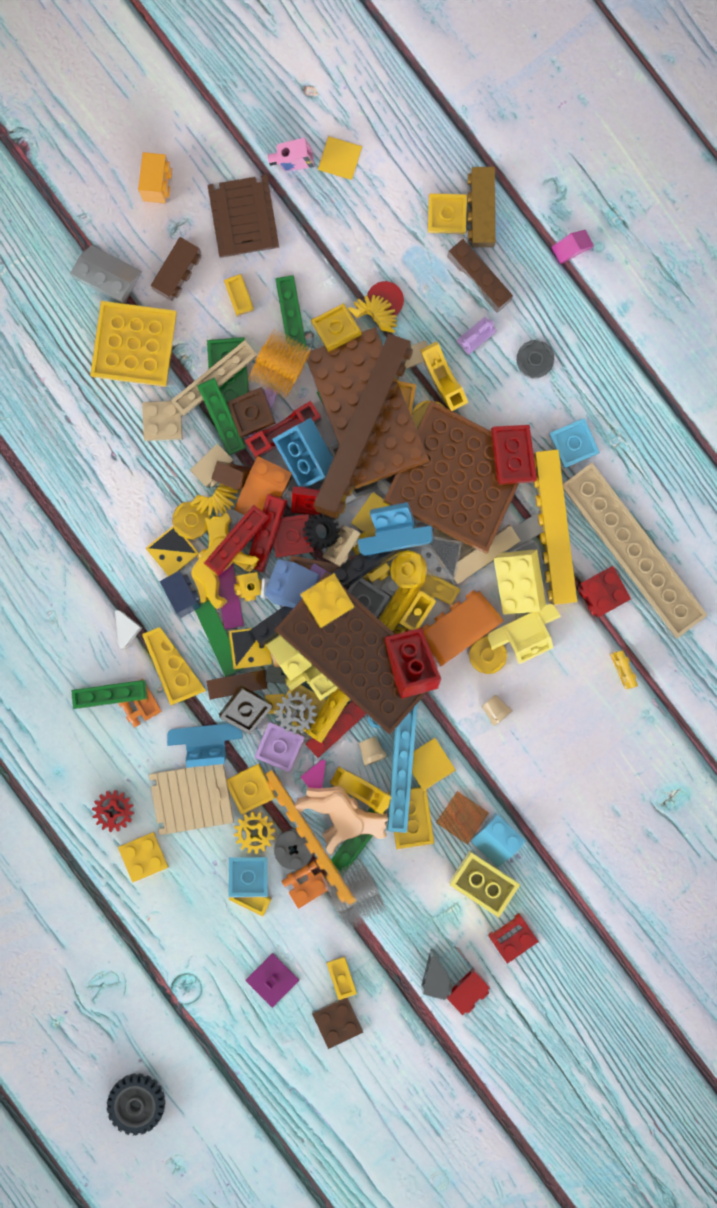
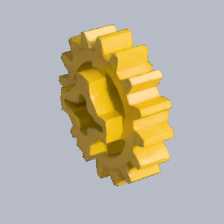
M252 811L250 817L245 813L244 820L238 819L240 825H235L234 828L238 832L234 833V836L239 837L236 844L242 843V850L247 847L248 853L254 849L255 853L258 854L260 848L264 852L266 851L265 845L269 847L272 845L269 840L275 839V836L271 835V833L275 832L276 829L271 828L274 822L267 821L268 815L263 818L262 812H259L258 816H256L254 811ZM259 820L257 824H251L248 821ZM264 826H266L268 831L267 837L263 834ZM242 828L246 831L247 837L245 840L242 836ZM257 828L259 830L258 835L260 836H251L252 831L250 829L255 830ZM253 841H259L261 844L251 845L250 843Z

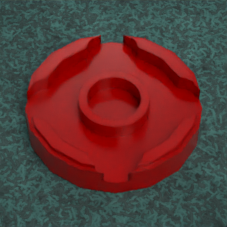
M382 281L374 284L368 291L367 296L370 302L373 295H375V299L377 296H380L379 300L382 297L384 298L382 303L388 300L387 304H392L386 310L395 309V312L391 315L397 316L402 310L404 296L400 287L396 284Z

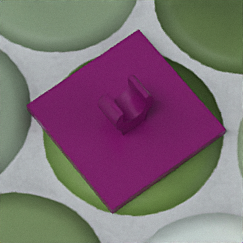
M272 953L245 981L273 1008L300 980Z

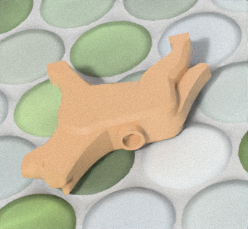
M307 787V795L298 798L295 803L299 813L305 809H311L319 813L329 814L333 826L324 831L322 836L326 841V850L330 855L334 853L336 847L341 842L360 834H370L377 839L387 836L385 828L387 826L388 814L372 813L359 809L356 799L354 797L350 798L342 787Z

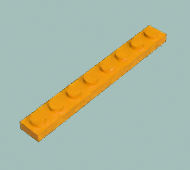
M272 770L265 775L269 779L266 783L272 791L276 790L278 794L276 799L282 807L285 805L288 810L286 815L291 822H296L298 834L301 838H306L308 841L306 843L307 848L312 854L315 852L318 857L316 859L317 864L322 870L325 868L327 871V880L339 890L336 892L342 903L345 901L349 905L356 902L357 900L305 818L296 809L294 801L277 774Z

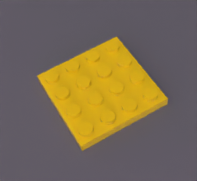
M101 301L90 376L167 387L177 311Z

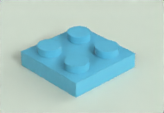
M585 418L549 433L555 450H559V458L564 469L600 453Z
M229 857L228 897H268L267 857Z

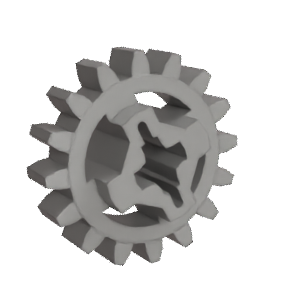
M296 692L295 697H293L291 693H288V699L282 697L283 703H277L280 710H275V713L279 714L276 721L281 720L280 728L286 726L285 732L293 729V734H296L297 730L304 733V727L308 730L310 729L309 722L315 723L312 716H317V713L312 710L316 708V705H310L312 699L307 701L306 694L299 697V692ZM300 700L303 703L301 705H294L291 701ZM284 707L288 709V716L286 718L283 716ZM292 708L295 710L299 708L301 710L299 713L300 718L297 716L293 718L291 716L293 713ZM306 708H308L309 710V717L307 720L304 717V710ZM291 721H298L301 725L293 726L289 723Z

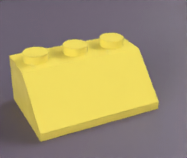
M280 635L266 644L290 681L313 666Z

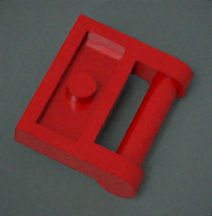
M519 913L500 929L488 934V937L507 964L539 942ZM517 925H521L522 928L501 943L498 941L500 937Z

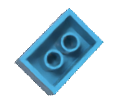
M311 418L273 438L276 447L299 487H307L326 477L334 458Z

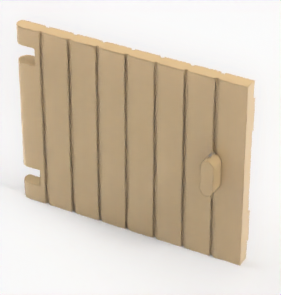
M224 764L188 767L149 774V779L156 780L157 785L151 786L157 823H164V828L158 829L159 835L234 823Z

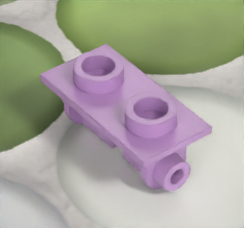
M484 317L456 341L469 355L496 333L497 329L493 326L494 322L491 319L488 320Z

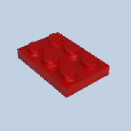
M530 425L492 427L491 435L498 485L536 482L537 477Z

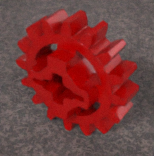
M108 790L106 791V797L100 794L101 800L94 801L97 807L92 808L93 811H96V814L92 817L98 818L96 825L103 824L102 830L109 827V832H112L114 828L119 832L121 826L123 828L127 827L126 821L132 822V818L129 816L135 814L134 811L130 810L134 804L128 803L131 799L130 797L124 798L125 792L118 795V790H114L113 794ZM111 798L109 805L102 806L107 799ZM119 800L124 804L125 808L120 805ZM113 806L114 810L118 811V813L114 814V816L112 815V812L108 810L113 808ZM102 814L106 816L107 821L102 817ZM119 816H125L121 822L116 823Z

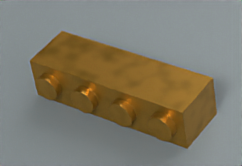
M472 167L471 173L467 174V185H471V192L467 194V203L471 204V211H468V223H471V230H468V242H471V248L494 247L496 243L495 167Z

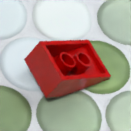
M422 628L385 637L395 683L401 698L438 689L441 676Z

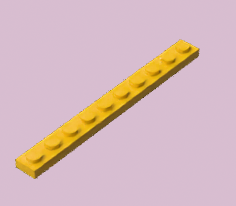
M425 579L417 588L405 589L399 587L379 617V620L392 632L425 583ZM339 689L332 692L315 717V723H311L310 729H307L306 733L322 743L346 706L349 698Z

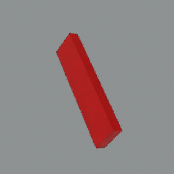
M267 494L262 511L269 516V519L255 534L249 556H256L259 559L254 569L262 573L265 572L287 502L286 499L273 494Z
M253 505L205 560L204 565L220 576L269 519V516Z

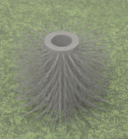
M364 863L362 865L357 864L358 867L348 866L354 868L351 871L341 870L348 871L342 874L341 877L346 878L343 880L357 900L351 905L345 901L342 903L336 894L339 891L337 887L329 884L328 880L325 881V885H327L325 887H328L326 889L329 890L333 906L336 908L339 916L341 915V918H343L342 921H345L343 924L350 920L355 921L359 918L364 919L363 917H372L363 915H371L369 914L370 912L380 907H386L384 906V901H382V896L379 895L378 887L372 876L369 875L370 873H368Z

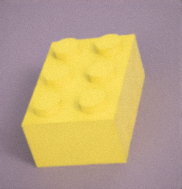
M537 549L504 552L494 558L503 614L541 611L546 606Z
M469 850L449 881L450 886L498 918L520 886L518 881L471 850Z

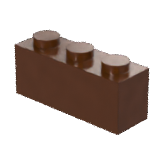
M179 237L151 283V288L171 301L175 297L178 298L182 291L181 286L184 281L187 282L190 279L193 266H197L202 258L200 248Z

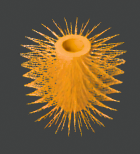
M270 334L272 336H268L270 338H267L268 341H266V344L264 343L257 359H255L254 368L250 371L253 373H250L252 374L250 376H255L253 378H258L256 381L259 382L260 379L265 382L264 385L267 383L289 395L288 393H290L291 388H293L294 383H296L303 371L310 352L305 353L302 351L308 348L298 349L285 342L294 340H281L286 338H277L287 336H274L279 334Z

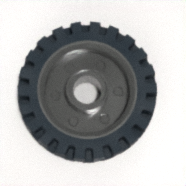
M136 1073L130 1076L127 1075L120 1079L111 1089L107 1099L106 1110L109 1113V1120H112V1125L114 1127L117 1126L120 1132L123 1130L127 1135L130 1133L133 1136H137L139 1133L143 1135L156 1127L161 1120L166 1104L165 1094L162 1092L161 1085H158L155 1079H150V1076H143L141 1073L138 1075ZM138 1101L141 1107L135 1108L131 1102Z

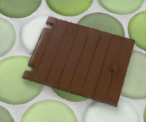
M267 175L261 176L262 182H256L255 177L219 183L220 189L215 190L213 184L207 185L220 258L280 248Z

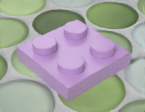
M269 722L254 758L290 773L305 736L298 733L293 734V731L290 730L285 732L286 728H280L279 725Z

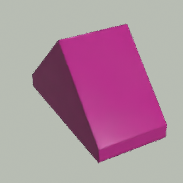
M581 230L566 236L552 246V250L559 263L562 264L593 248L594 245L586 230Z
M326 759L320 760L300 776L309 788H323Z

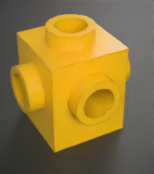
M257 572L235 576L236 584H234V591L236 595H239V599L245 598L246 602L256 600V596L261 595L262 581L258 579Z

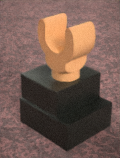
M271 654L273 667L267 666L266 682L285 684L286 676L282 675V668Z

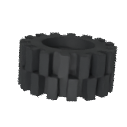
M321 513L309 517L308 521H305L304 525L306 527H303L302 531H306V533L303 534V537L307 536L308 539L305 541L306 543L310 542V547L324 549L333 546L337 542L336 539L340 536L337 533L340 532V528H336L339 524L338 522L334 523L335 518H330V516ZM318 524H322L325 527V538H320L317 535L316 527Z

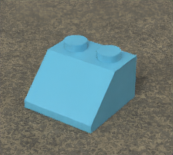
M497 813L470 840L497 867L511 858L526 842Z

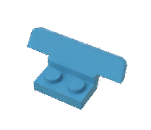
M408 502L371 509L370 516L376 528V536L358 539V545L361 554L366 556L429 544L433 540V528L431 525L415 528L414 517Z
M232 724L171 729L167 733V746L186 744V768L225 764L226 761L225 740L243 739L241 729Z

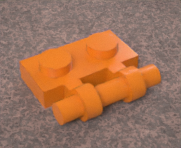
M147 684L148 699L133 701L138 709L137 711L133 712L129 702L118 703L119 707H122L125 711L126 719L132 723L134 728L140 725L137 717L142 715L144 721H147L163 712Z
M315 861L306 864L294 873H289L281 881L284 887L290 884L294 886L288 893L298 909L328 891L326 889L328 887H325L327 886L325 885L327 880L323 873L320 871L314 875L312 870L318 867ZM307 875L309 879L299 884L298 879Z

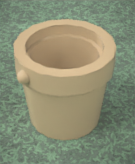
M497 695L481 706L493 726L497 725L513 711Z
M376 736L359 743L365 766L388 757Z

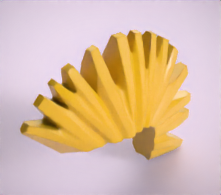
M373 295L370 302L368 296H365L366 304L357 299L358 303H353L356 308H348L356 318L368 314L374 319L381 330L395 333L393 328L397 327V324H395L397 316L391 315L395 312V309L386 311L392 304H387L388 300L382 303L383 297L379 300L380 296H377L375 299V295Z
M220 483L212 497L208 498L203 495H197L190 505L199 504L196 511L201 509L200 513H203L209 507L208 516H211L213 509L216 516H219V513L223 515V511L227 512L226 508L230 510V506H234V503L229 499L236 500L237 497L232 494H236L238 491Z

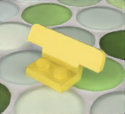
M548 604L539 612H531L488 634L490 646L493 650L509 642L513 648L516 660L521 664L553 648L551 636L545 624L560 618V614L553 604Z
M311 666L291 681L287 676L285 678L286 684L291 691L307 681L320 701L338 689L314 666Z

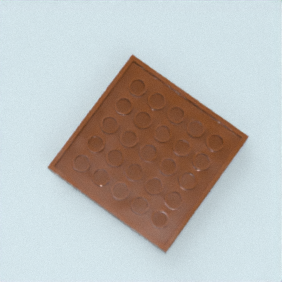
M431 401L417 428L429 462L396 474L383 502L390 506L408 502L414 518L487 554L519 483L498 485L490 430Z

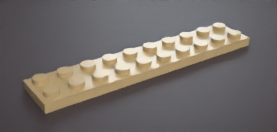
M590 463L563 484L565 493L675 638L680 637L708 616L593 463Z

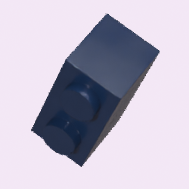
M179 570L160 581L170 603L180 618L201 607L198 603L200 597L196 590L192 591L189 585L192 582L187 574L183 575Z

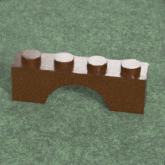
M464 239L460 240L448 251L447 257L459 271L464 272L477 285L486 302L496 313L511 302L513 298L511 292Z

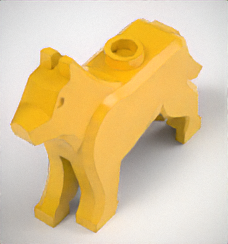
M227 512L221 517L213 516L211 519L205 517L209 534V546L207 550L203 549L198 554L197 558L199 560L192 567L191 571L201 603H205L208 597L216 609L222 608L227 600L219 596L220 581L218 575L204 565V562L229 534V525L232 520ZM240 551L227 568L232 563H235L244 570L252 572L257 566L256 563L259 559L256 556H249Z

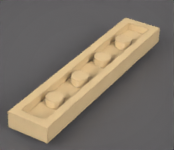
M244 340L174 397L171 402L185 416L203 401L197 387L198 384L214 377L218 386H222L254 360L257 354Z

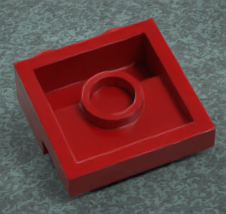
M614 566L579 584V593L590 604L587 607L592 616L600 617L631 600Z

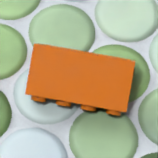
M475 590L471 591L465 596L467 600L463 603L456 602L449 607L452 611L445 615L442 612L434 618L436 621L434 624L429 626L427 623L422 627L432 656L439 666L449 662L504 621L480 590L477 593Z

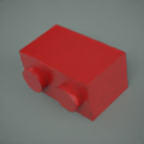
M472 968L452 987L451 994L447 995L446 999L463 1016L475 1008V1003L479 999L483 1000L488 996L490 986Z

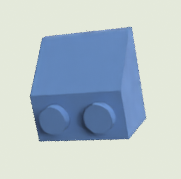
M277 560L264 594L273 604L294 608L302 599L300 594L312 587L319 580L320 575L294 562Z

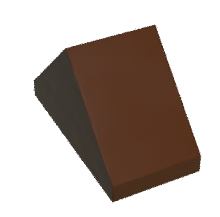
M217 461L211 479L238 490L244 487L251 467Z

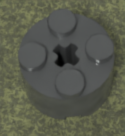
M296 828L283 831L277 838L274 846V855L279 864L287 869L294 870L304 867L312 857V853L306 846L308 841L305 837L301 838ZM297 845L298 852L294 851L292 853L289 846Z

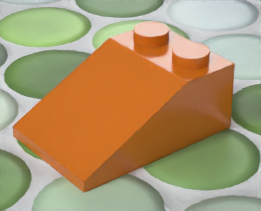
M257 456L234 510L245 515L255 505L263 511L267 494H273L282 498L293 475L290 471Z

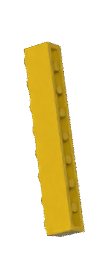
M559 450L535 452L534 462L537 481L533 482L534 488H537L538 495L535 496L536 506L541 511V514H538V524L543 526V533H540L541 545H544L545 552H542V558L547 566L545 581L546 583L549 582L547 599L553 605L577 602Z

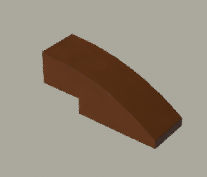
M265 670L206 681L210 700L232 696L241 685L252 692L268 689Z

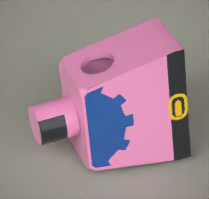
M306 138L278 144L276 146L277 153L268 154L269 165L279 164L284 171L315 167L312 147Z

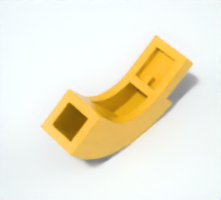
M436 341L420 349L430 378L451 412L467 404L468 400L463 388L453 376L439 343Z
M338 766L330 781L333 786L342 787L347 794L364 802L380 814H383L388 808L392 798L384 790Z

